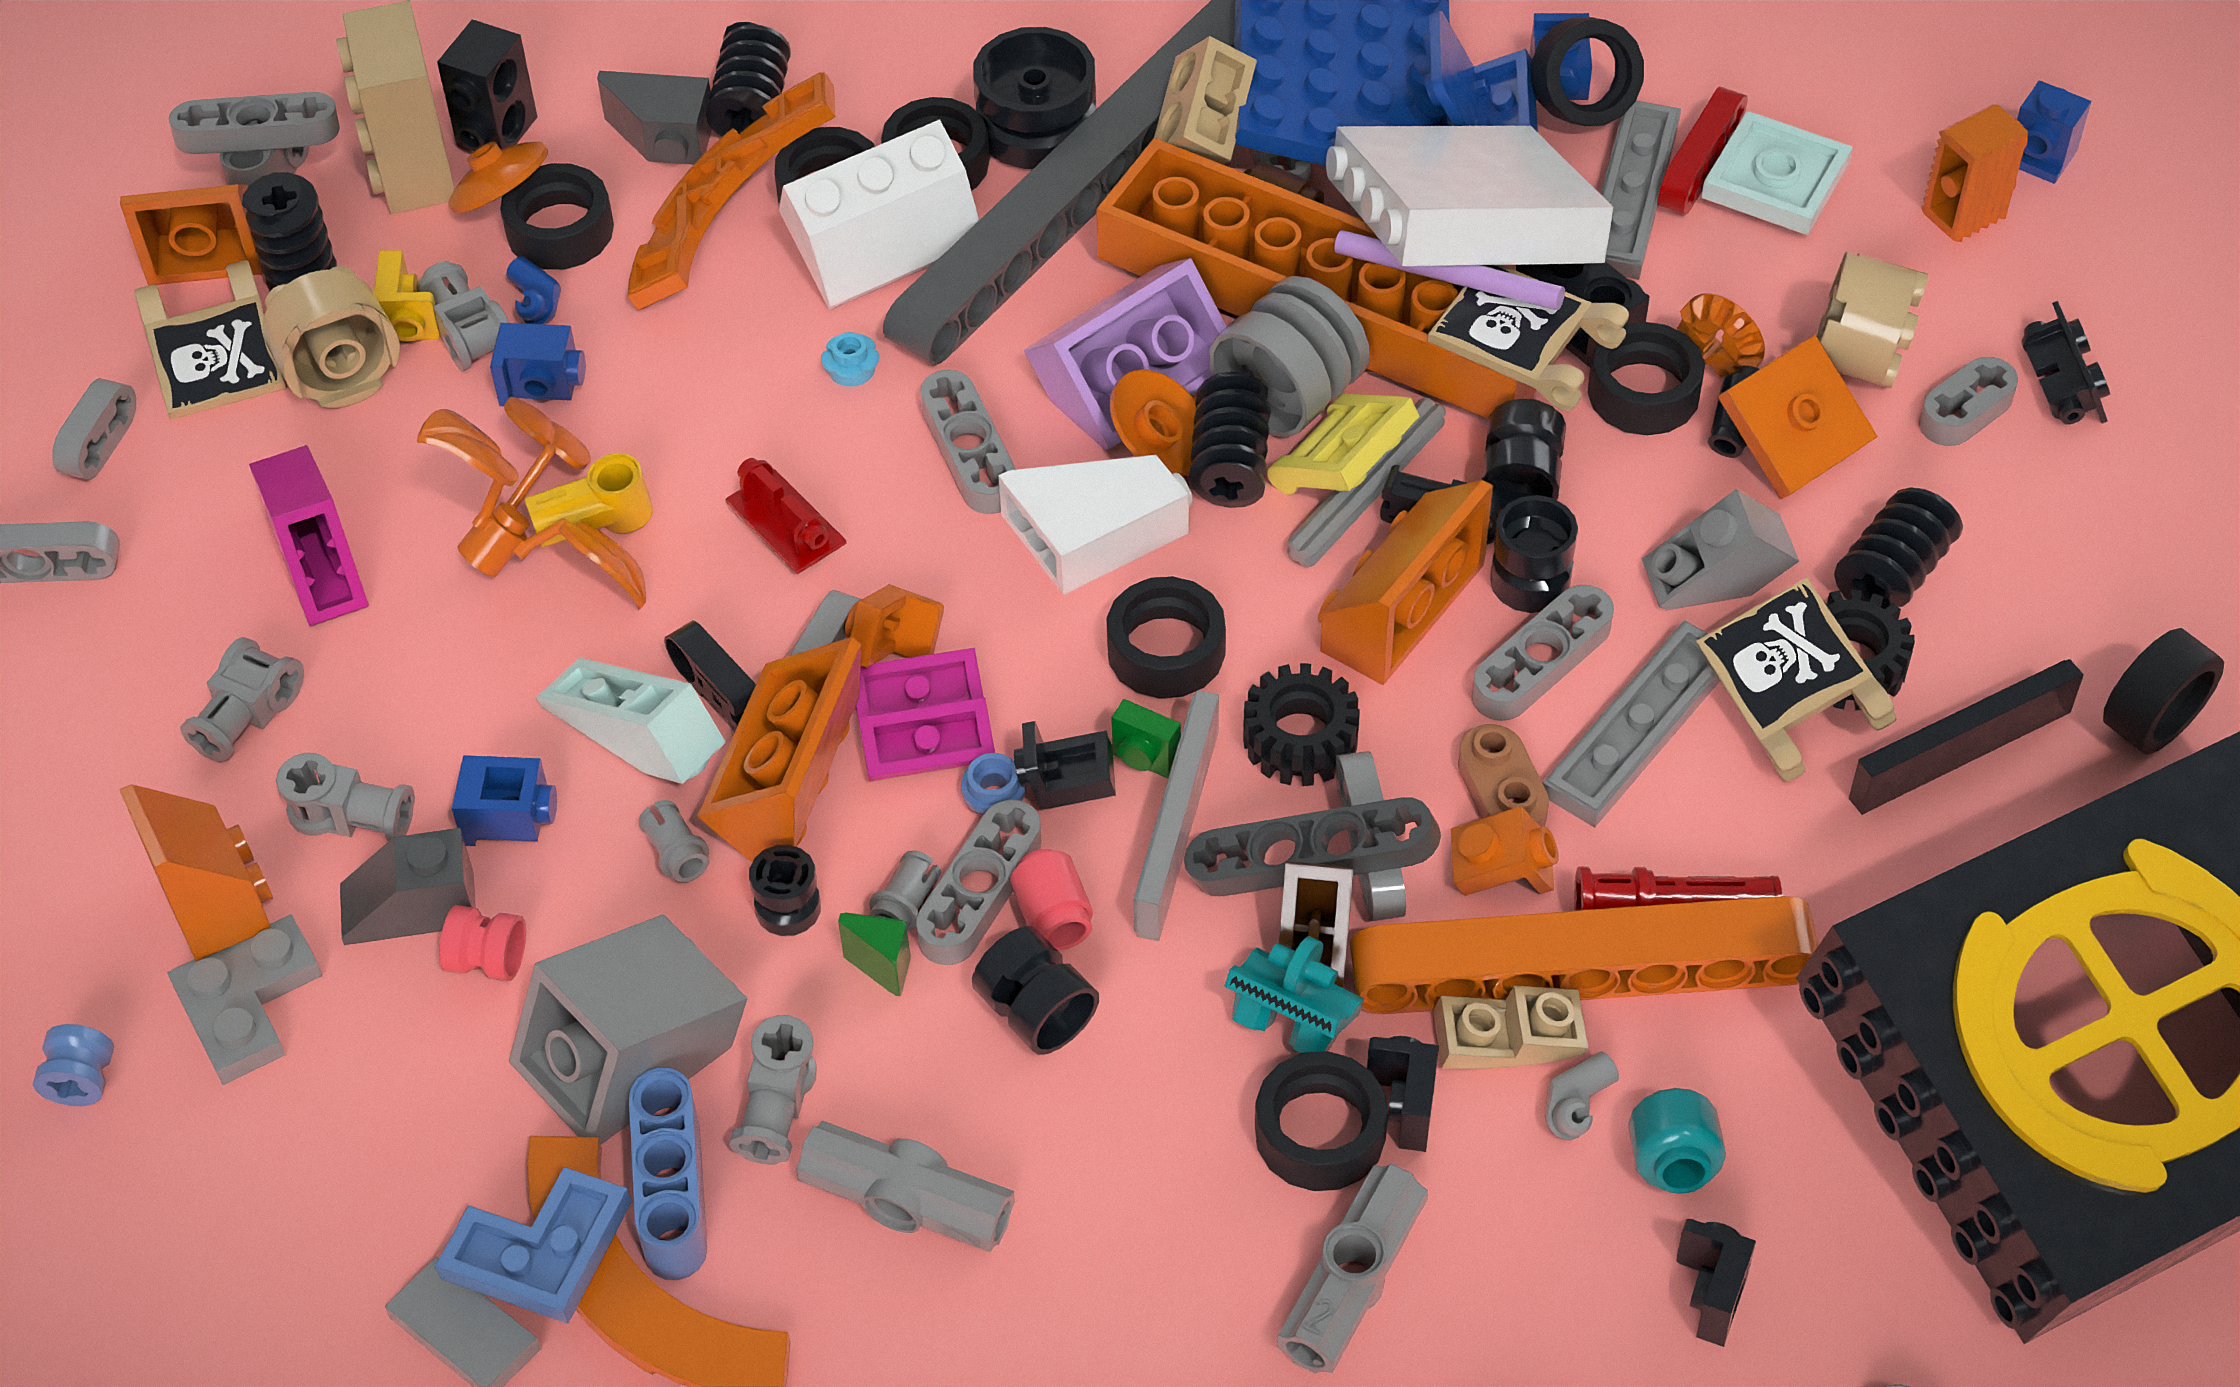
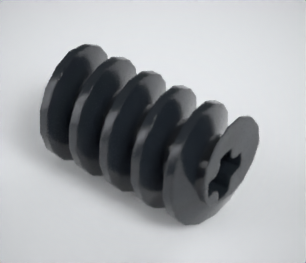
M736 22L726 27L720 48V56L716 65L713 87L706 109L708 124L721 137L732 128L740 134L766 114L762 108L764 104L782 93L785 85L784 78L788 71L787 64L791 56V48L789 42L781 33L770 27L752 22Z
M274 172L262 176L250 184L243 194L242 206L247 209L246 220L251 229V236L256 245V252L261 261V269L266 277V285L269 291L278 285L288 284L302 275L337 267L333 247L328 237V230L323 220V212L318 203V194L312 183L304 177L290 172Z
M1231 371L1211 376L1198 388L1195 401L1196 410L1192 435L1193 445L1190 456L1189 481L1192 489L1202 499L1214 505L1227 508L1252 505L1263 497L1266 483L1264 477L1267 469L1265 459L1268 452L1266 441L1269 435L1270 428L1268 423L1271 414L1270 406L1266 400L1268 397V387L1260 379L1247 373Z
M1909 487L1898 490L1888 499L1886 506L1876 514L1873 522L1864 529L1861 537L1852 544L1848 553L1837 563L1834 577L1836 585L1844 598L1848 600L1851 589L1862 590L1861 600L1870 602L1873 593L1882 596L1881 608L1886 609L1892 603L1898 607L1906 605L1913 598L1914 591L1924 584L1926 575L1935 570L1938 560L1949 552L1951 544L1962 535L1963 523L1959 513L1952 504L1940 495L1926 489Z

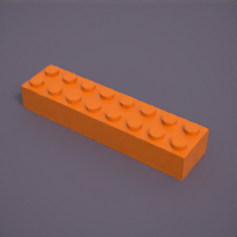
M1153 138L1096 209L1098 258L1142 276L1159 265L1191 258L1216 307L1237 316L1249 313L1255 302L1261 297L1266 296L1269 290L1279 281L1290 276L1311 278L1330 288L1350 307L1362 324L1369 343V364L1366 369L1488 419L1497 406L1511 400L1531 399L1536 392V389L1428 342L1429 332L1465 286L1335 253V240L1341 230L1379 239L1364 220L1157 138Z

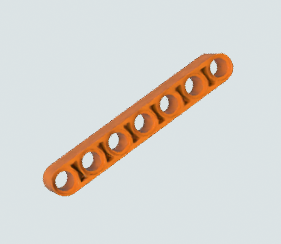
M1794 896L1382 924L1360 930L1350 941L1356 994L1364 998L1361 1008L1373 1014L1433 1011L1440 996L1506 1000L1513 986L1579 990L1580 1000L1789 986L1799 984L1796 977L1818 947L1810 906L1804 899Z

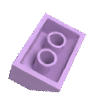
M1188 258L1155 267L1023 351L1050 401L1098 445L1107 450L1122 441L1115 429L1110 412V396L1114 385L1125 374L1134 370L1146 369L1172 378L1193 396L1197 393L1202 383L1213 376L1209 365V349L1214 339L1227 326L1192 259Z

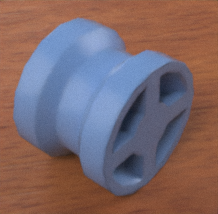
M63 1024L50 1028L46 1032L42 1050L47 1058L45 1062L37 1066L32 1084L35 1091L45 1099L67 1106L95 1104L101 1099L105 1080L101 1074V1069L110 1064L114 1050L112 1040L96 1029L78 1024Z

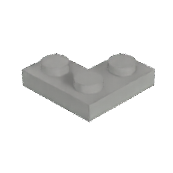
M292 914L270 923L271 928L259 932L252 938L197 962L193 959L167 972L172 986L222 1085L286 1055L281 1041L262 1005L322 977L317 960Z

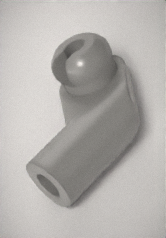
M1600 1051L1557 1075L1549 1082L1544 1117L1550 1130L1561 1139L1573 1140L1579 1138L1590 1129L1593 1121V1115L1589 1116L1590 1097L1619 1080L1616 1065L1608 1054Z

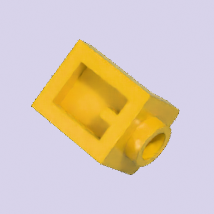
M379 250L374 295L394 327L399 341L438 340L440 332L433 308L435 306L433 294L430 292H417L418 278L416 273L408 274L403 250Z

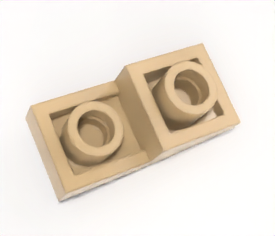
M1513 986L1506 1000L1440 996L1433 1009L1441 1068L1494 1069L1529 1066L1583 1056L1588 1050L1579 990Z

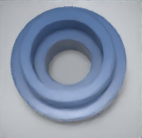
M987 753L974 759L961 779V792L965 803L972 810L980 814H985L992 805L1000 801H1022L1026 793V786L1021 787L1018 781L1014 761L1008 756L999 753ZM990 786H999V787H1002V788L996 789V790H988V789H986V788H988V787H990Z

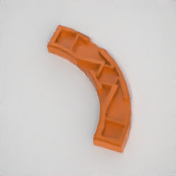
M825 71L819 72L794 85L764 104L762 108L766 114L740 134L732 128L703 154L669 193L652 220L656 227L648 244L639 246L633 262L627 297L637 310L688 288L689 273L698 245L708 226L729 197L749 176L782 148L836 117L834 85Z
M529 1137L527 1174L529 1201L534 1221L563 1167L601 1179L602 1147L599 1137ZM615 1233L576 1308V1311L586 1324L614 1351L651 1375L657 1373L687 1387H786L790 1354L788 1332L760 1330L732 1324L708 1316L682 1303L660 1288L640 1269L626 1252Z

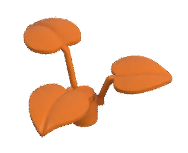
M509 397L504 404L507 416L527 435L543 444V449L507 503L500 502L495 508L503 486H513L519 479V474L515 467L502 456L501 449L496 442L465 417L448 409H439L430 414L418 433L417 443H425L445 449L493 478L481 511L472 521L473 527L457 545L460 554L471 565L486 575L496 577L514 554L521 559H525L533 548L561 534L575 548L609 573L631 595L636 602L638 610L646 603L645 580L638 563L621 545L589 523L580 520L575 525L564 518L527 538L525 531L530 524L516 509L554 453L578 470L584 469L591 461L588 449L573 433L563 426L550 421L543 412L531 404L516 397Z

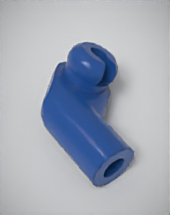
M520 256L514 259L507 268L506 276L509 281L522 290L524 295L522 303L517 300L515 301L516 313L526 324H546L555 317L561 292L559 283L528 258Z

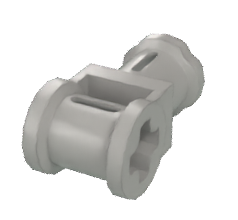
M449 261L436 263L426 269L417 283V292H430L434 296L435 306L433 308L440 335L459 370L465 371L471 368V361L494 351L500 323H509L501 306L497 301L490 300L481 286L472 290L469 288L468 276L461 265ZM444 278L450 282L448 288L442 281Z
M246 637L236 639L223 654L216 672L206 682L212 699L197 717L192 716V718L186 719L180 726L184 739L201 755L219 763L228 760L234 753L232 744L249 724L263 730L277 712L286 710L294 702L303 684V664L300 660L293 657L285 656L279 659L260 650L258 643Z
M301 753L292 756L278 770L276 778L278 790L282 798L287 802V815L290 824L297 832L308 836L332 833L352 838L355 828L358 827L384 833L387 841H390L393 837L405 836L409 830L415 803L414 789L410 785L400 784L393 789L364 783L361 781L358 769L332 764L325 756L317 753Z
M776 1015L764 1020L757 1026L752 1035L751 1050L754 1058L747 1080L749 1099L741 1127L733 1130L729 1142L732 1151L749 1161L760 1164L776 1165L789 1160L793 1146L787 1138L792 1119L799 1118L804 1095L812 1089L816 1081L817 1068L812 1056V1033L801 1019L790 1015Z

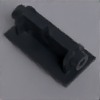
M2055 301L2052 304L2057 319L2048 323L2035 321L2027 325L2024 329L2022 346L2028 354L2037 378L2055 370H2060L2057 373L2039 379L2054 418L2070 425L2082 420L2086 412L2096 409L2102 424L2106 423L2108 420L2100 400L2111 395L2106 379L2098 362L2086 365L2082 355L2090 352L2091 348L2079 319L2067 322L2059 302Z

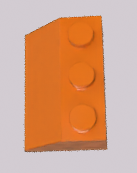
M1480 480L1427 492L1409 512L1406 510L1401 511L1392 522L1384 542L1376 551L1370 549L1360 558L1355 567L1353 577L1341 591L1333 590L1324 600L1318 614V622L1322 624L1320 651L1377 683L1384 685L1484 566L1493 485Z
M853 637L766 663L697 816L750 862L763 850L776 845H792L797 847L806 834L807 819L817 796L828 782L829 767L839 744L849 732V720L860 697L861 644Z

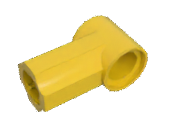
M625 453L607 454L597 459L590 466L587 477L524 498L536 533L564 518L575 525L578 521L582 520L597 529L605 527L613 533H630L642 528L650 520L653 513L652 501L641 466L636 458ZM560 534L540 545L542 548L566 539Z

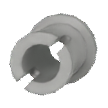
M661 800L654 803L665 820L661 825L649 807L644 809L639 817V827L647 835L660 856L658 863L662 873L681 883L690 882L700 877L709 864V848L704 839L692 834L680 815L676 804L669 800Z
M907 851L904 853L898 868L885 889L875 892L869 902L871 912L869 916L904 920L907 924V931L914 929L919 913L918 909L933 884L938 881L941 875L939 865H933L929 872L924 874L933 862V859L919 851Z

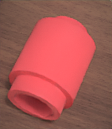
M1038 849L1025 855L1020 860L1019 865L1013 870L1010 876V883L1027 926H1034L1058 951L1080 944L1092 931L1090 920L1093 916V909L1071 856L1065 852L1053 851L1051 849Z

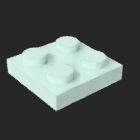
M1746 111L1706 177L1701 198L1809 235L1848 167L1853 147Z

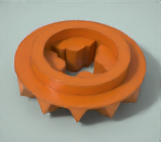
M1703 293L1694 296L1679 311L1682 320L1677 330L1685 333L1700 348L1705 365L1713 366L1720 378L1732 374L1733 370L1739 366H1753L1757 368L1762 363L1765 355V343L1762 333L1752 317L1732 300L1717 294ZM1720 329L1724 332L1721 336L1722 342L1715 337Z

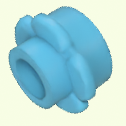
M846 332L833 337L827 342V350L821 354V363L824 369L829 372L831 379L837 384L848 387L859 386L869 381L874 375L875 367L879 362V353L874 350L876 347L875 343L868 336Z

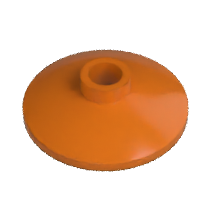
M541 141L515 144L501 150L496 142H490L478 148L467 158V162L472 169L457 184L449 198V206L455 213H464L480 208L503 196L539 168L548 155L547 147Z
M1139 369L1125 374L1114 385L1110 396L1111 417L1121 440L1135 457L1157 455L1172 474L1176 472L1182 477L1189 476L1196 400L1178 382L1162 373Z

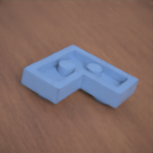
M563 1167L532 1227L468 1205L438 1259L435 1268L442 1280L568 1324L632 1203L628 1189Z

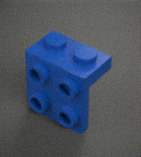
M1438 11L1430 14V34L1424 36V47L1430 61L1431 73L1425 75V86L1432 104L1435 107L1442 105L1445 110L1448 126H1532L1538 132L1536 94L1531 84L1532 59L1526 48L1474 66L1443 12Z

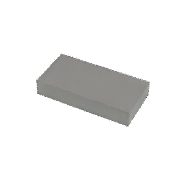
M436 1256L385 1305L389 1318L472 1387H504L541 1350L537 1337L484 1294L442 1280L435 1268L439 1259Z

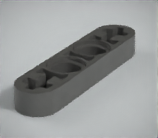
M1401 797L1211 829L1199 834L1191 841L1185 851L1184 864L1185 869L1202 892L1210 896H1228L1283 887L1286 861L1354 867L1353 875L1413 866L1426 861L1435 853L1440 844L1441 832L1437 821L1423 801L1413 797ZM1415 822L1417 827L1410 830L1409 839L1400 841L1397 836L1404 834L1405 824ZM1378 827L1381 833L1374 835L1372 829ZM1343 830L1359 832L1358 842L1350 851L1341 855L1328 853V844L1338 832ZM1282 840L1295 842L1293 854L1284 863L1268 865L1264 862L1266 852L1276 842ZM1224 853L1227 858L1219 861L1218 870L1209 872L1207 867L1215 865L1217 855ZM1243 861H1249L1250 867L1246 868Z

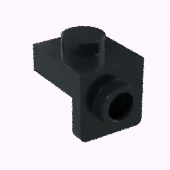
M1036 721L1022 723L1023 747L1014 749L1015 770L1021 787L1031 786L1040 810L1116 796L1113 747L1107 730L1044 742Z

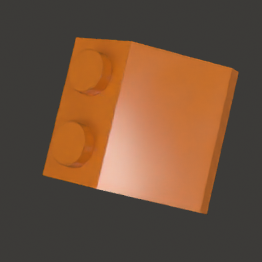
M236 184L120 196V207L147 284L161 285L229 278L226 266L243 260L249 261L253 275L263 274L261 261L256 252V245L251 236V229L246 220L247 209L242 206L243 194L249 185Z
M134 784L119 789L158 881L196 962L252 938L265 929L271 928L262 903L273 899V896L258 862L247 867L244 865L253 861L254 857L239 824L226 829L216 806L209 803Z

